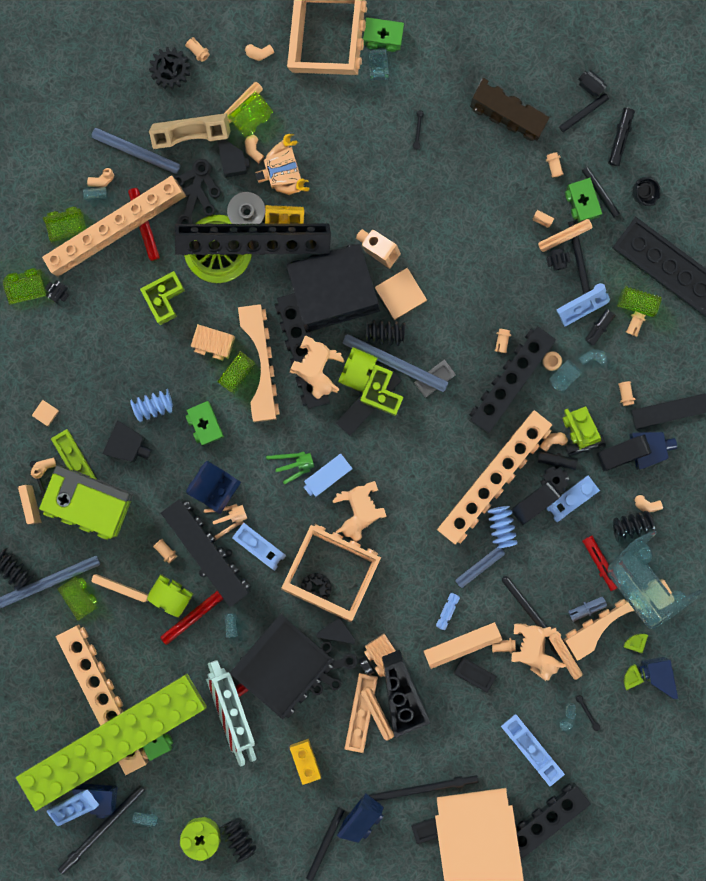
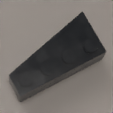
M397 650L383 656L382 662L394 738L431 724L427 710L401 651Z

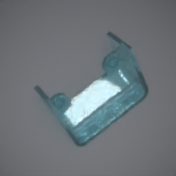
M655 530L636 538L608 567V575L644 624L650 629H656L670 620L703 593L701 590H698L689 596H686L682 591H675L670 594L648 565L652 560L653 554L650 547L646 544L657 533Z

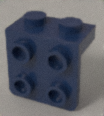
M206 461L189 484L186 493L221 514L241 482L211 462Z

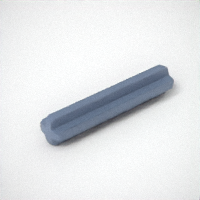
M495 548L455 580L458 586L463 588L504 556L505 552L502 548Z

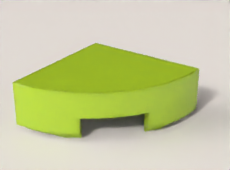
M633 635V637H630L625 642L623 647L643 653L648 635Z
M636 664L632 665L624 676L626 690L644 682Z

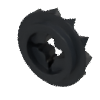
M312 573L306 576L302 581L301 589L307 592L311 591L310 589L313 588L311 581L316 585L323 584L319 589L321 596L316 592L312 594L327 600L331 593L329 579L320 573Z

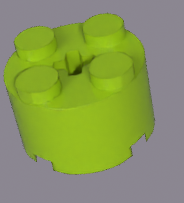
M353 347L338 382L363 392L377 357Z
M160 574L150 590L147 600L156 607L163 608L168 614L179 617L193 596V593L185 588L181 589L182 584L175 580L169 582L170 579Z
M206 817L195 818L189 821L180 837V846L183 852L189 858L199 861L214 855L221 840L218 825ZM201 835L204 836L203 841L199 842L197 840Z

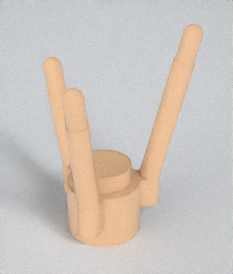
M243 505L226 506L223 511L232 510L229 511V515L212 522L214 525L230 519L232 523L235 522L215 535L216 539L244 523L243 521L247 519ZM204 509V513L215 512L212 509Z

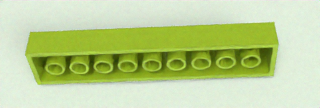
M185 674L15 778L32 807L37 811L205 710L207 706L189 675Z

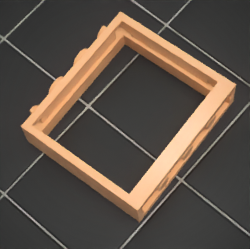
M294 0L287 68L292 73L358 75L360 65H362L360 51L364 47L362 31H365L366 28L364 12H367V1ZM307 2L355 4L349 64L301 62Z
M316 524L315 526L311 525L281 590L352 622L381 557L377 556L378 553L372 549H367L366 551L360 548L361 545L352 540L350 542L342 540L343 536L335 532L329 534L325 532L326 528ZM312 535L372 562L350 611L290 584Z

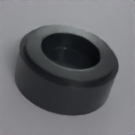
M365 656L358 660L367 675L375 672Z

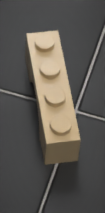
M227 113L152 124L149 130L153 149L172 147L179 142L190 139H206L208 141L228 139L231 132Z

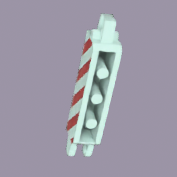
M217 660L208 663L210 674H207L208 679L206 681L231 752L235 753L239 765L243 766L245 765V759L242 751L245 749L250 761L256 760L252 747L255 746L254 739L230 673L226 672L224 668L221 669Z

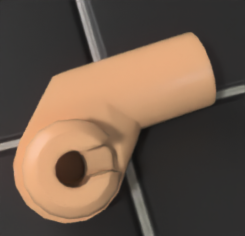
M252 44L247 45L245 48L246 55L257 61H261L274 53L270 44L263 49L257 48Z
M250 135L245 139L246 154L259 164L263 160L264 155L256 150L257 136Z
M104 169L99 178L88 177V187H106L114 178L112 169Z
M562 432L550 433L539 447L547 452L553 444L566 445L568 438Z
M55 458L36 462L31 470L32 477L36 479L41 478L47 469L56 467Z
M643 495L635 497V505L642 512L648 511L651 513L663 509L660 500L650 503Z

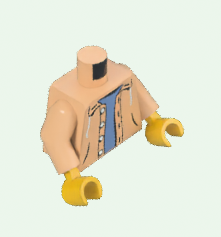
M294 134L285 135L283 140L275 145L266 155L264 160L266 169L255 172L258 183L269 180L272 189L287 195L300 191H309L308 187H304V183L309 181L301 179L292 147L289 148V146L297 144V141H290Z

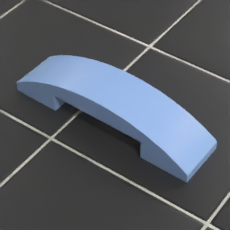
M516 714L501 725L503 730L549 786H552L565 775Z

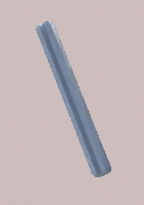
M95 128L92 132V138L174 174H177L180 170V164L98 128Z

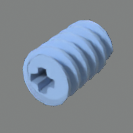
M166 389V395L159 391V397H156L154 393H152L151 399L144 395L143 402L139 397L136 404L132 399L130 400L133 413L139 422L143 421V415L149 420L150 413L155 418L158 416V411L161 415H165V409L172 413L173 404L168 389Z
M510 506L496 507L487 511L494 515L489 518V521L495 522L490 528L496 529L495 532L491 533V536H497V539L492 541L499 545L497 548L510 547L517 544V540L512 539L516 537V533L510 532L515 529V526L510 524L514 519L507 517L512 514V510L507 509Z

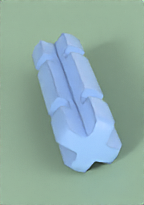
M450 593L447 599L449 601L448 603L446 602L440 615L441 619H438L436 624L437 628L442 630L447 628L448 620L450 621L456 608L455 604L460 599L458 595Z

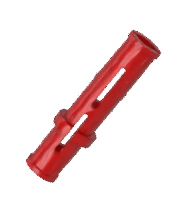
M593 535L582 540L600 571V577L604 578L610 591L619 588L621 584L613 573L614 569L612 566H609ZM592 547H594V549H595L596 553L598 554V556H599L601 562H599V560H598L597 556L595 555V553H594ZM602 565H604V567L606 568V570H607L608 574L610 575L611 579H609V577L607 576V574H606L605 570L603 569Z

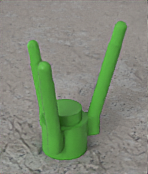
M305 452L266 456L267 460L297 458L296 463L276 469V472L298 467L301 470L284 480V484L310 472V468H314L310 453L305 454Z

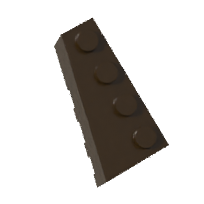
M482 78L471 101L470 107L473 108L472 111L478 115L485 114L489 116L492 122L496 124L502 123L506 125L508 130L514 133L518 131L524 134L523 137L529 141H538L550 117L526 104V106H523L519 98L506 96L502 88L498 86L491 87L488 85L489 81Z

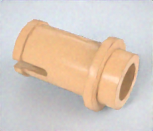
M194 37L189 39L185 45L196 56L198 61L203 62L210 55L208 49L203 48Z
M557 152L547 155L546 162L549 163L552 178L564 175L559 160L561 157L560 155L558 156Z
M635 311L631 315L632 320L626 333L637 337L643 321H646L644 319L646 315Z
M499 329V332L496 333L498 338L495 351L507 353L509 336L511 337L510 330Z
M631 382L619 383L622 398L620 403L623 406L633 405L635 398L632 395Z
M163 539L153 546L164 558V562L171 563L176 559V551H173Z
M509 638V640H501L492 644V653L510 652L512 654V652H516L515 640Z

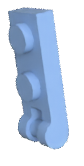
M600 283L595 285L593 290L556 310L565 327L609 303L610 298L606 293L605 285Z
M587 475L564 492L558 500L546 509L548 512L551 511L554 515L553 519L557 523L600 490L589 475ZM560 503L565 508L561 512L557 508V505Z
M245 523L241 525L232 537V539L274 571L277 569L279 561L286 557L282 551ZM270 551L275 554L271 560L266 557Z

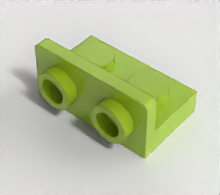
M586 406L569 412L568 409L564 410L565 417H562L565 427L570 428L572 432L570 437L573 444L577 443L579 449L601 441L599 432Z

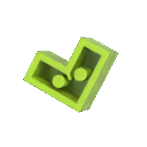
M174 271L140 289L159 325L177 317L169 299L185 292V289Z
M374 365L360 402L396 416L403 397L386 390L393 372Z

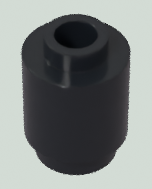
M592 70L589 72L584 71L578 79L580 81L579 86L597 98L607 86L604 80Z

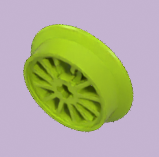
M212 215L199 220L195 224L232 223L228 216ZM197 254L184 255L190 270L202 280L211 283H225L237 278L245 271L250 263L252 254H235L238 257L234 262L227 255L220 254L205 255L200 261L196 257ZM212 255L210 265L207 268L203 263ZM222 256L231 264L230 266L223 268ZM215 258L219 260L220 269H212Z

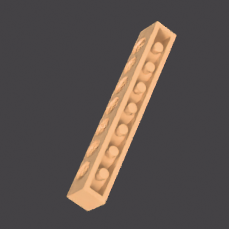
M170 176L42 258L50 272L59 277L185 198L186 195L177 180Z
M535 410L532 411L437 528V531L453 544L457 542L461 544L467 536L465 532L468 528L473 529L479 522L477 517L480 513L485 514L491 507L489 502L493 497L497 499L504 491L502 486L505 483L509 484L516 476L514 471L517 468L521 469L528 461L526 459L529 453L534 454L540 446L537 444L540 439H546L552 430L549 428L552 424ZM529 429L536 431L537 436L535 439L528 438L527 431ZM516 444L524 446L525 451L523 454L515 452ZM508 458L513 462L511 469L503 467L504 459ZM493 473H497L501 477L498 484L491 482L490 478ZM481 488H485L489 492L486 499H481L478 495ZM469 503H474L477 507L474 514H469L466 510ZM457 518H462L465 522L462 529H457L454 526V521Z
M77 625L57 635L56 638L99 724L102 725L110 720L108 717L109 711H114L117 715L122 713L121 707L123 703L119 696H115L112 681L106 679L104 672H106L105 667L101 661H97L95 657L97 655L96 649L92 644L89 645L86 639L88 634L85 628ZM75 642L82 644L81 652L74 650ZM84 659H88L91 662L90 669H85L82 666ZM92 676L99 678V686L92 685ZM100 694L108 696V703L104 704L100 701ZM140 748L135 751L134 755H128L118 762L126 776L147 765V759L149 758L144 749Z

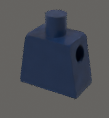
M663 432L629 434L630 439L646 435L652 452L635 460L636 470L668 459L667 451L677 449L676 439L665 440Z

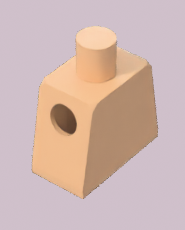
M362 229L357 234L356 239L362 242L364 251L389 269L401 254L395 243L375 230L367 233Z

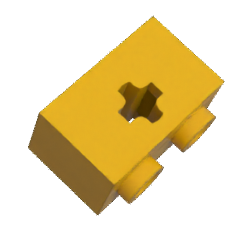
M265 205V224H304V207Z
M309 739L290 745V751L302 785L321 779V772Z

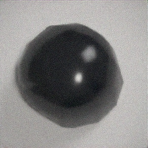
M642 177L634 184L632 196L642 206H653L661 197L660 185L652 177Z

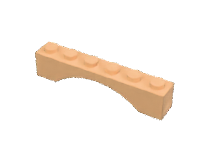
M261 304L238 307L240 327L254 342L261 362L259 386L250 402L253 422L277 420L276 415H280L278 403L275 404L274 396H277L276 384L272 385L271 377H275L274 367L269 365V358H272L271 347H267L266 339H270L269 330L264 327V321L267 320L266 309H262Z
M652 580L647 584L648 588L643 591L641 588L636 590L627 601L625 599L615 603L616 607L610 611L606 609L598 614L599 618L596 620L589 619L582 624L583 628L576 631V629L568 632L566 634L567 638L563 640L575 660L578 661L593 652L603 631L618 617L639 609L661 610L676 601L665 580Z

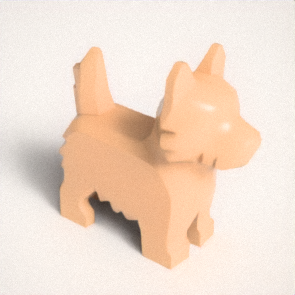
M305 336L300 348H307L308 354L305 355L302 363L294 361L290 373L297 374L307 383L313 386L312 395L316 399H320L323 395H329L331 392L338 393L339 388L323 374V368L328 359L343 363L344 359L341 353H336V350H329L323 343L315 342L314 339Z
M375 481L366 483L364 486H357L350 491H342L341 494H336L333 503L349 500L354 514L353 517L344 522L336 533L342 532L345 537H350L354 542H358L362 538V530L371 525L377 519L386 517L384 508L375 509L373 500L368 496L371 491H378Z
M514 624V634L522 633L525 638H523L521 643V651L512 652V662L520 661L538 668L541 672V677L547 681L550 680L552 674L558 672L559 668L566 667L564 663L545 654L546 637H550L554 633H558L561 637L556 628Z

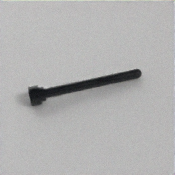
M504 576L502 582L535 624L542 628H547L548 626L509 577ZM550 641V649L556 655L557 651L555 650L554 646Z

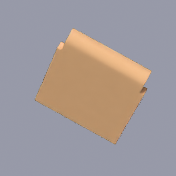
M506 788L437 797L439 815H436L435 819L444 881H524L513 805H509Z

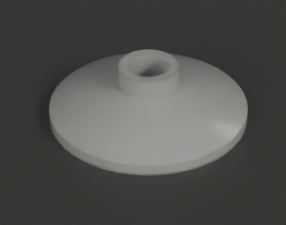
M239 193L228 204V218L232 224H261L265 217V205L262 199L254 193ZM246 209L251 211L249 215H244Z

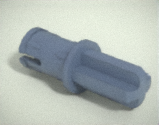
M600 597L588 603L584 602V605L569 610L568 613L572 621L575 622L589 615L590 617L592 613L606 608L607 603L603 597Z

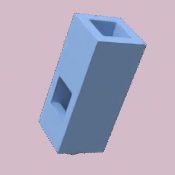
M339 454L304 481L306 484L304 488L310 496L314 494L317 497L350 472L352 467L342 454Z

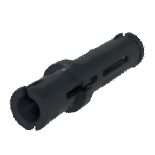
M623 108L621 120L616 127L617 134L608 161L610 165L620 166L629 132L632 130L631 124L635 113L633 109Z

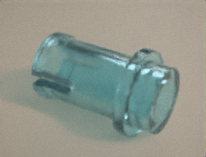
M86 187L87 189H83L84 201L88 200L90 202V200L107 199L106 187L90 189Z
M236 613L224 614L223 620H225L227 638L238 636L236 623L238 617Z
M134 812L132 824L149 826V828L156 827L158 815Z

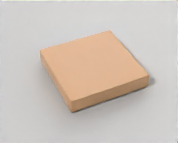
M408 268L375 287L394 320L427 301Z
M33 485L19 486L18 490L26 523H42Z

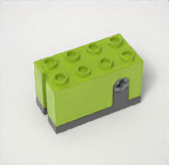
M56 466L39 508L44 511L43 515L51 518L60 517L62 518L61 522L68 525L78 524L80 525L79 529L89 533L90 531L98 532L97 536L108 540V538L117 537L134 493L101 480H96L76 470H69L66 466Z

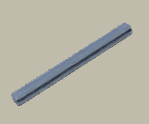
M349 334L344 337V345L377 357V361L439 391L444 392L448 386L447 381Z
M97 556L91 557L0 597V608L100 565V561Z

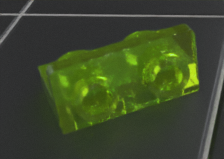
M70 207L65 209L66 212L58 213V211L47 213V216L43 217L50 242L75 237L87 229L83 211L80 208Z
M31 268L22 274L10 273L3 280L9 305L44 297L47 294L46 289H44L41 269Z
M75 576L57 589L77 621L98 609L96 605L98 601L93 594H89L86 590L88 585L82 577L79 579L78 576Z

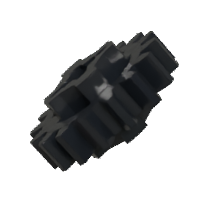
M166 47L165 52L159 49V55L153 54L155 61L150 60V65L153 67L149 68V71L154 73L151 75L152 79H157L156 84L158 86L163 83L164 89L170 85L173 90L175 84L181 87L180 82L186 83L185 76H190V72L187 70L191 68L190 64L187 63L189 61L188 57H183V51L177 53L175 47L172 51L169 50V47ZM166 62L173 68L174 74L167 69ZM182 68L181 74L178 76V71Z

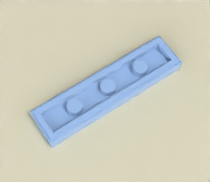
M87 789L52 806L47 810V813L54 823L60 826L94 810L99 804Z

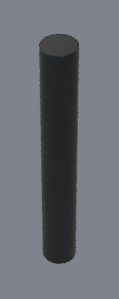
M604 93L560 125V130L564 133L609 100L608 95Z
M589 167L582 170L583 174L587 179L591 178L594 190L613 217L619 215L620 212Z

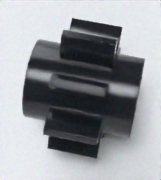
M563 248L550 251V256L546 258L548 267L553 266L554 271L567 268V263L571 261L569 252L564 253Z
M58 280L54 284L49 281L44 288L48 291L45 296L56 303L60 300L65 302L69 296L66 293L68 287Z

